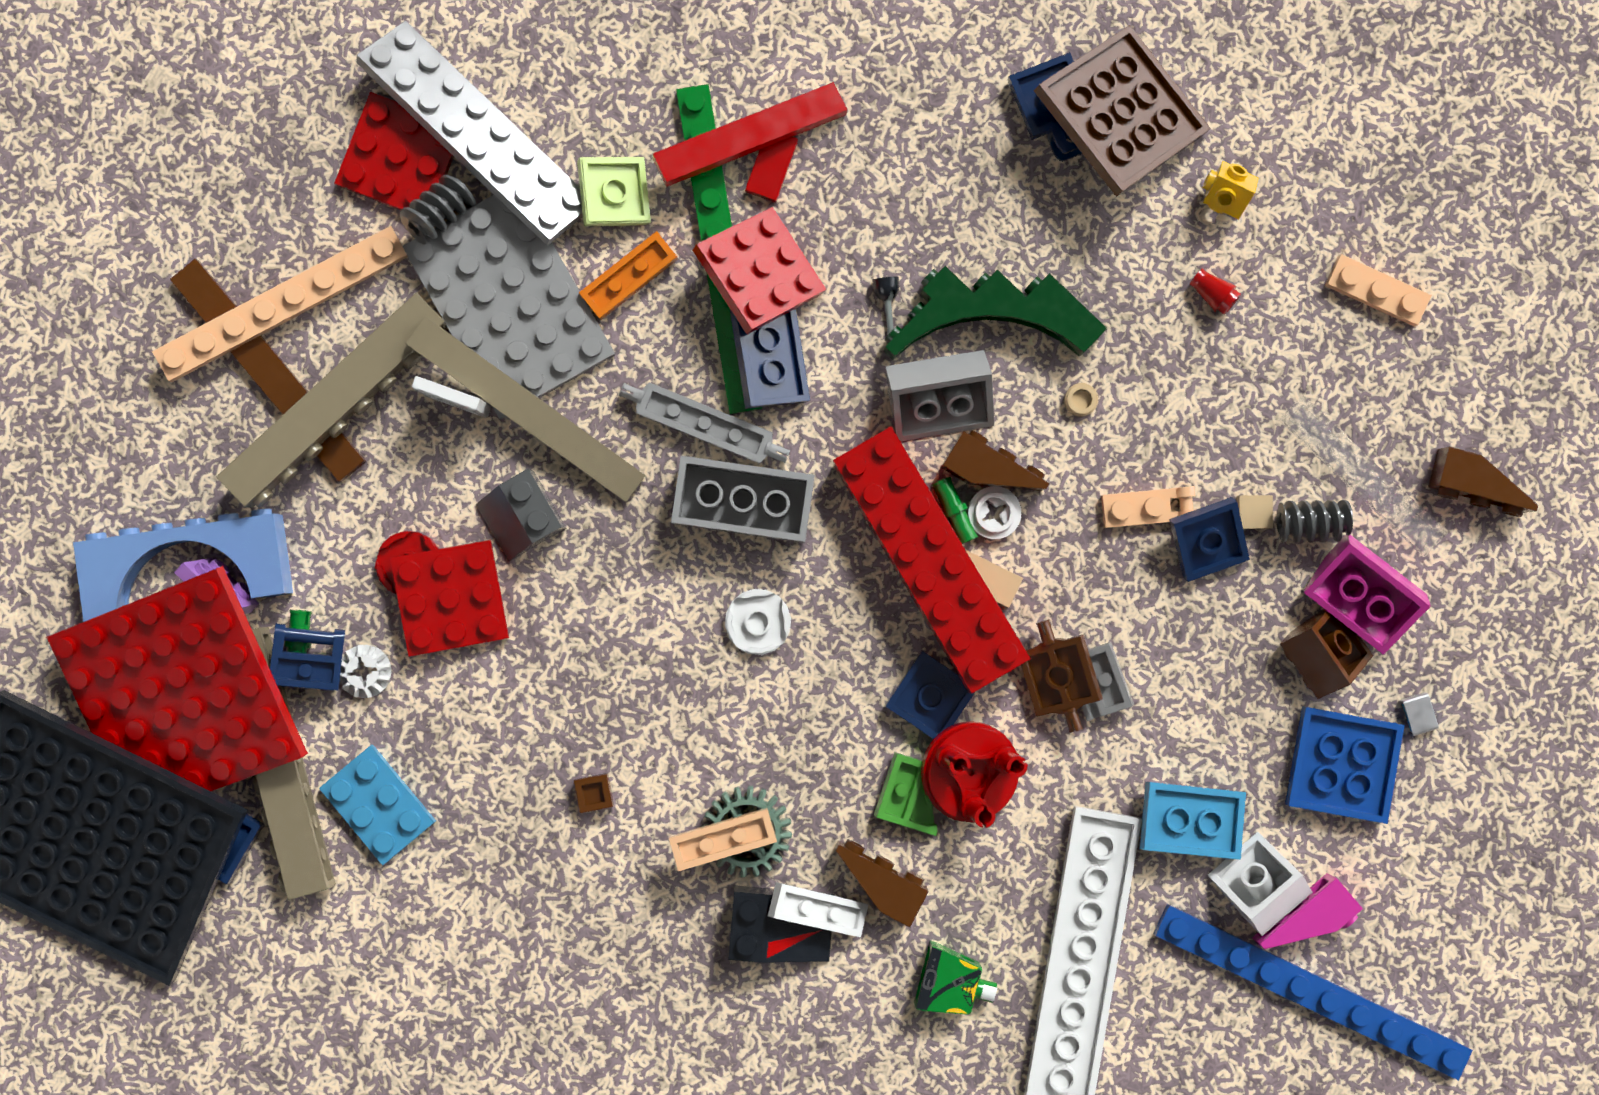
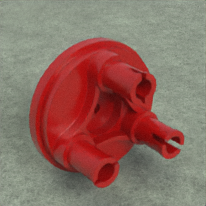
M961 722L943 730L930 743L922 761L921 780L927 798L942 814L957 821L976 823L979 827L983 828L984 825L985 828H988L995 822V814L1003 809L1012 798L1018 784V779L1026 773L1028 764L1023 762L1025 758L1019 756L1010 740L998 729L981 722Z

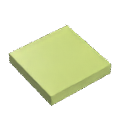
M580 157L577 160L584 226H630L651 223L644 157Z

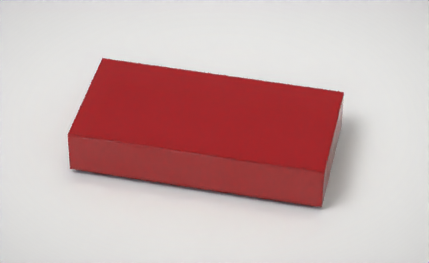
M791 137L759 150L745 192L777 203L798 144V138Z

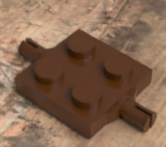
M1050 619L1038 622L1036 625L1042 642L1036 647L1026 649L1031 659L1021 664L1036 716L1050 713L1064 714L1069 733L1082 730L1083 727L1077 710L1083 705L1103 699L1084 635L1081 634L1067 639L1055 638Z

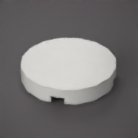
M752 589L741 593L732 601L726 612L725 627L729 639L737 648L748 654L764 655L775 651L785 642L790 632L791 616L787 605L778 595L768 590Z

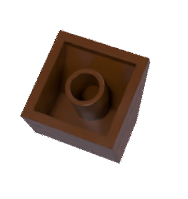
M1325 609L1292 630L1280 643L1285 656L1289 661L1293 662L1302 675L1305 685L1313 691L1317 699L1351 685L1373 657V654L1362 638Z

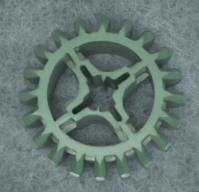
M737 786L734 788L735 798L731 799L727 791H724L721 796L725 804L722 805L717 800H714L711 804L717 811V814L711 811L705 813L704 817L714 824L721 822V819L728 811L733 818L744 815L738 807L740 805H753L761 809L768 808L771 822H773L777 842L772 843L766 851L763 847L752 849L751 851L756 857L744 858L732 855L717 860L716 866L718 868L722 867L726 861L730 863L727 871L730 875L734 873L735 866L741 867V877H746L747 867H752L753 874L757 877L760 875V864H763L764 868L769 872L772 870L770 858L778 863H781L783 859L781 854L777 852V849L782 851L789 850V845L781 841V839L792 838L791 831L782 830V827L791 824V818H779L780 815L786 812V807L782 805L774 809L773 806L776 804L778 797L773 795L768 802L765 801L764 798L767 790L764 788L760 790L759 796L755 797L753 796V786H748L747 796H742L741 789Z

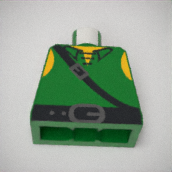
M930 940L914 999L915 1008L921 1011L968 1015L972 1012L975 999L993 1003L997 991V983L980 979L982 967L978 961Z

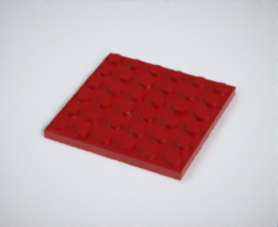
M223 566L46 637L91 733L209 791L301 759L308 754Z

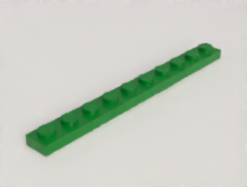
M709 84L676 89L684 140L716 129ZM721 165L691 177L702 242L732 227L723 168ZM707 274L729 413L732 415L763 410L762 407L745 409L730 308Z

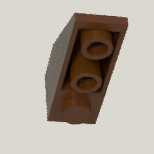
M973 430L969 434L965 431L960 434L940 467L968 485L1043 491L1050 484L1043 479L1045 476L1043 472L1031 465H1028L1026 468L1015 462L1017 458L1015 455L1003 448H999L998 451L986 445L988 442L987 438Z
M1450 446L1437 450L1428 487L1437 489L1438 496L1458 500L1459 496L1470 498L1469 504L1481 508H1490L1491 504L1503 507L1502 513L1516 517H1522L1523 513L1537 511L1538 504L1482 455Z
M847 839L846 843L838 840L835 845L836 852L878 910L892 919L911 927L929 892L927 886L923 885L925 879L909 870L906 871L905 875L894 870L895 863L877 854L875 859L863 853L865 850L863 846L850 839Z

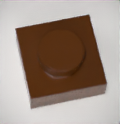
M608 773L574 780L580 813L614 806Z

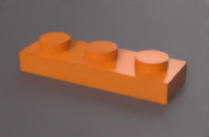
M656 231L582 289L579 294L597 317L602 320L677 261L678 257Z

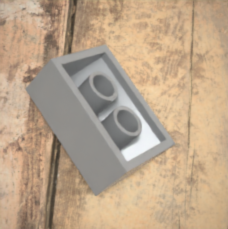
M984 350L886 366L887 386L894 429L900 442L994 426L992 372Z

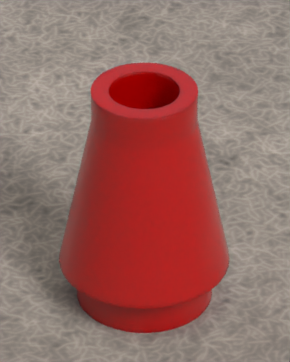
M1201 269L1190 282V285L1196 289L1215 313L1219 311L1225 315L1241 296V293L1236 290L1237 286L1206 272L1204 269Z

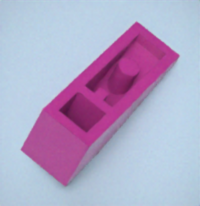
M1326 873L1310 887L1313 892L1263 936L1257 933L1252 939L1263 949H1268L1336 932L1341 928L1345 929L1351 926L1357 920V914L1363 908L1336 877Z

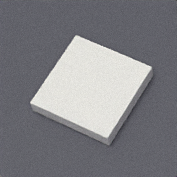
M415 376L412 384L415 391L426 397L484 418L488 417L492 407L477 397Z

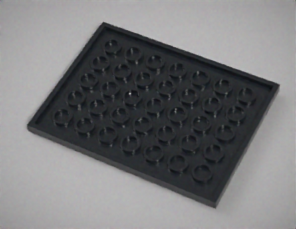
M5 690L0 691V903L170 986L178 976L248 809Z

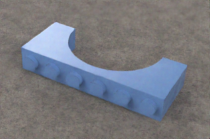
M272 509L251 511V517L239 518L238 513L219 515L218 521L206 523L205 518L185 520V526L173 528L172 523L151 525L152 531L141 533L139 528L118 530L119 536L107 537L105 532L85 535L86 541L73 542L83 622L129 604L133 583L144 565L162 550L185 542H201L226 554L242 572L251 598L293 594L283 515L272 514Z

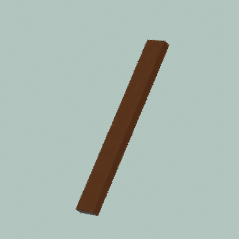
M196 258L170 278L171 282L206 323L237 307ZM262 335L230 351L282 415L308 392ZM343 432L336 438L331 436L321 444L323 450L317 455L338 482L344 481L367 462Z

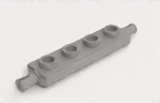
M650 382L642 390L626 383L621 387L623 390H620L619 396L636 402V413L640 416L759 464L767 456L784 463L787 461V457L776 452L789 456L790 450L773 444V432Z

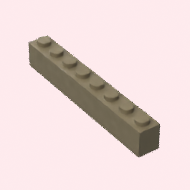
M416 292L220 472L216 478L245 507L253 508L256 505L259 508L272 498L273 493L271 491L280 482L284 485L298 473L297 466L305 459L311 461L323 450L321 444L327 438L339 436L348 427L346 421L355 413L357 415L364 413L372 405L373 401L371 398L380 390L386 392L396 383L397 378L395 376L404 367L409 370L420 361L422 356L405 343L422 319L426 316L444 330L447 328L446 322Z
M269 627L252 629L270 669L273 642ZM278 686L279 691L291 715L284 686ZM303 758L254 775V789L258 795H261L264 806L261 810L264 825L269 827L272 836L270 851L273 858L278 860L281 871L278 876L281 890L284 893L286 892L288 900L327 890L334 886L336 883Z

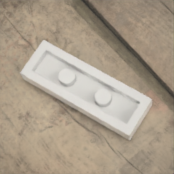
M776 882L768 916L861 937L868 904Z

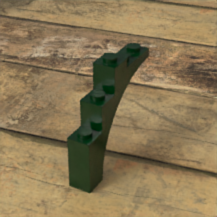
M944 266L939 272L933 269L923 279L921 284L924 288L920 296L928 303L924 305L920 302L908 314L911 321L903 329L897 326L885 338L888 345L885 347L884 352L894 360L913 343L937 330L959 323L991 320L1013 322L1037 329L1059 340L1080 357L1106 331L1107 327L1050 273L1043 280L1037 276L1024 290L1028 294L1026 297L998 269L991 276L987 273L983 274L972 286L976 290L974 293L951 270Z

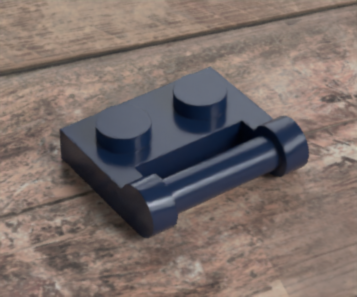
M275 623L270 671L277 686L338 691L345 630L335 629L334 632L295 629L286 628V624ZM284 641L333 645L332 655L283 651Z

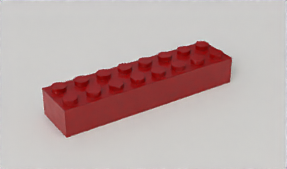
M891 426L834 459L833 465L968 693L976 692L1030 660V656Z

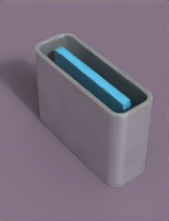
M1424 692L1399 700L1403 702L1402 706L1408 725L1413 733L1410 736L1439 729L1428 693Z

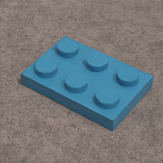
M370 745L319 788L382 866L436 822L434 817L374 745Z
M1145 781L1140 849L1241 860L1246 792Z

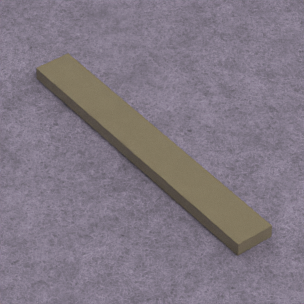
M426 316L405 344L625 502L628 501L646 476Z

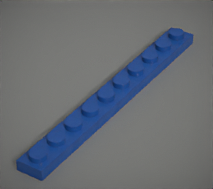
M1169 904L1166 905L1153 933L1169 943L1458 1081L1473 1051L1461 1043Z

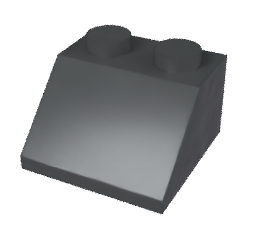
M529 468L498 485L476 503L508 561L513 560L566 529L565 524L535 472Z

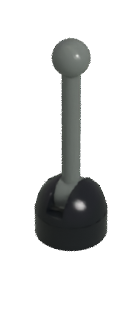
M898 276L872 279L875 295L885 303L888 335L894 330L891 301L899 293Z

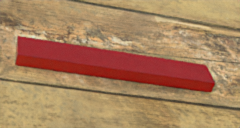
M834 82L655 152L652 154L653 161L666 187L846 116L848 109Z

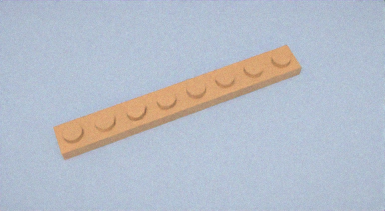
M389 226L152 351L168 381L174 382L252 339L369 279L408 256L392 226Z

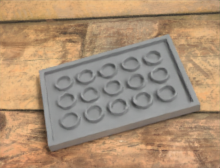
M495 195L467 209L464 215H457V221L454 224L446 221L447 229L444 232L435 227L434 229L438 235L435 240L425 234L426 244L423 245L414 239L403 245L411 264L441 317L446 322L452 336L536 397L540 398L616 355L586 301L579 294L580 291L553 243L547 246ZM493 407L499 419L507 417Z

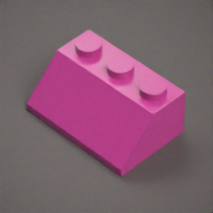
M1345 535L1324 557L1304 589V593L1383 655L1431 607L1428 596L1424 591L1351 535Z

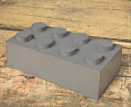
M681 456L671 523L805 543L815 475Z

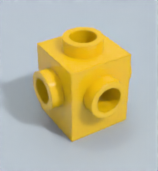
M1222 161L1217 171L1210 170L1202 185V188L1206 190L1203 203L1207 204L1214 212L1225 213L1239 220L1256 192L1259 178L1248 173L1244 167L1238 164H1229Z

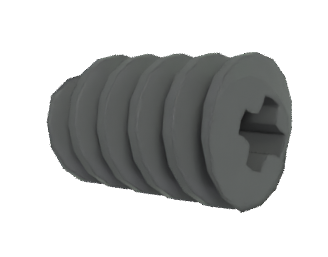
M443 175L439 179V183H433L429 187V191L422 192L419 199H414L410 203V208L404 207L400 211V219L412 237L424 245L426 244L425 234L435 240L438 235L434 227L444 232L447 229L444 218L454 224L457 218L453 211L464 215L467 211L463 202L469 207H474L476 201L461 180L454 176Z
M1302 500L1298 504L1294 501H1287L1283 505L1281 502L1277 507V531L1282 543L1287 542L1289 533H1292L1295 543L1301 541L1302 533L1306 534L1309 543L1314 542L1316 533H1319L1321 542H1327L1329 533H1332L1335 542H1340L1343 533L1349 536L1353 530L1352 508L1347 500H1340L1338 503L1328 500L1324 504L1319 500H1315L1311 504L1306 500Z

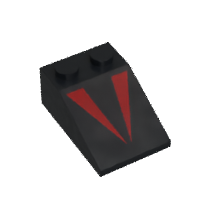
M735 885L728 960L758 963L829 962L832 931L769 917L768 913L774 892L773 888Z

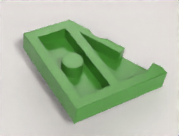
M894 752L874 816L936 836L938 831L937 825L934 822L933 807L924 792L921 780L922 760Z

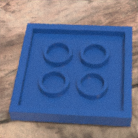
M1302 706L1285 805L1388 824L1405 725Z

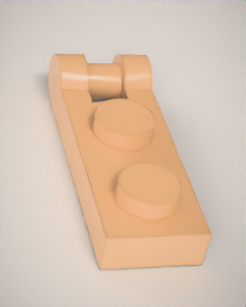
M1195 486L1101 495L1104 528L1170 522L1169 519L1194 511L1192 497L1196 496ZM1179 498L1180 511L1171 512L1170 499Z

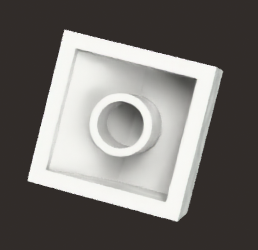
M1259 832L1242 845L1241 860L1227 858L1208 874L1210 879L1261 936L1313 893L1303 875Z

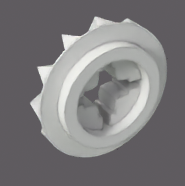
M998 486L986 487L975 494L970 501L968 517L974 530L982 537L1001 539L1013 533L1018 527L1021 520V506L1017 497L1008 489ZM986 500L994 507L1006 504L1007 507L999 514L1002 526L994 518L982 520L989 512Z
M358 645L345 651L342 657L340 673L342 689L354 697L370 698L381 693L387 687L391 678V664L386 654L379 648L371 645ZM361 660L364 662L365 667L377 668V671H372L371 674L367 675V681H363L362 676H351V672H355V670L360 668Z

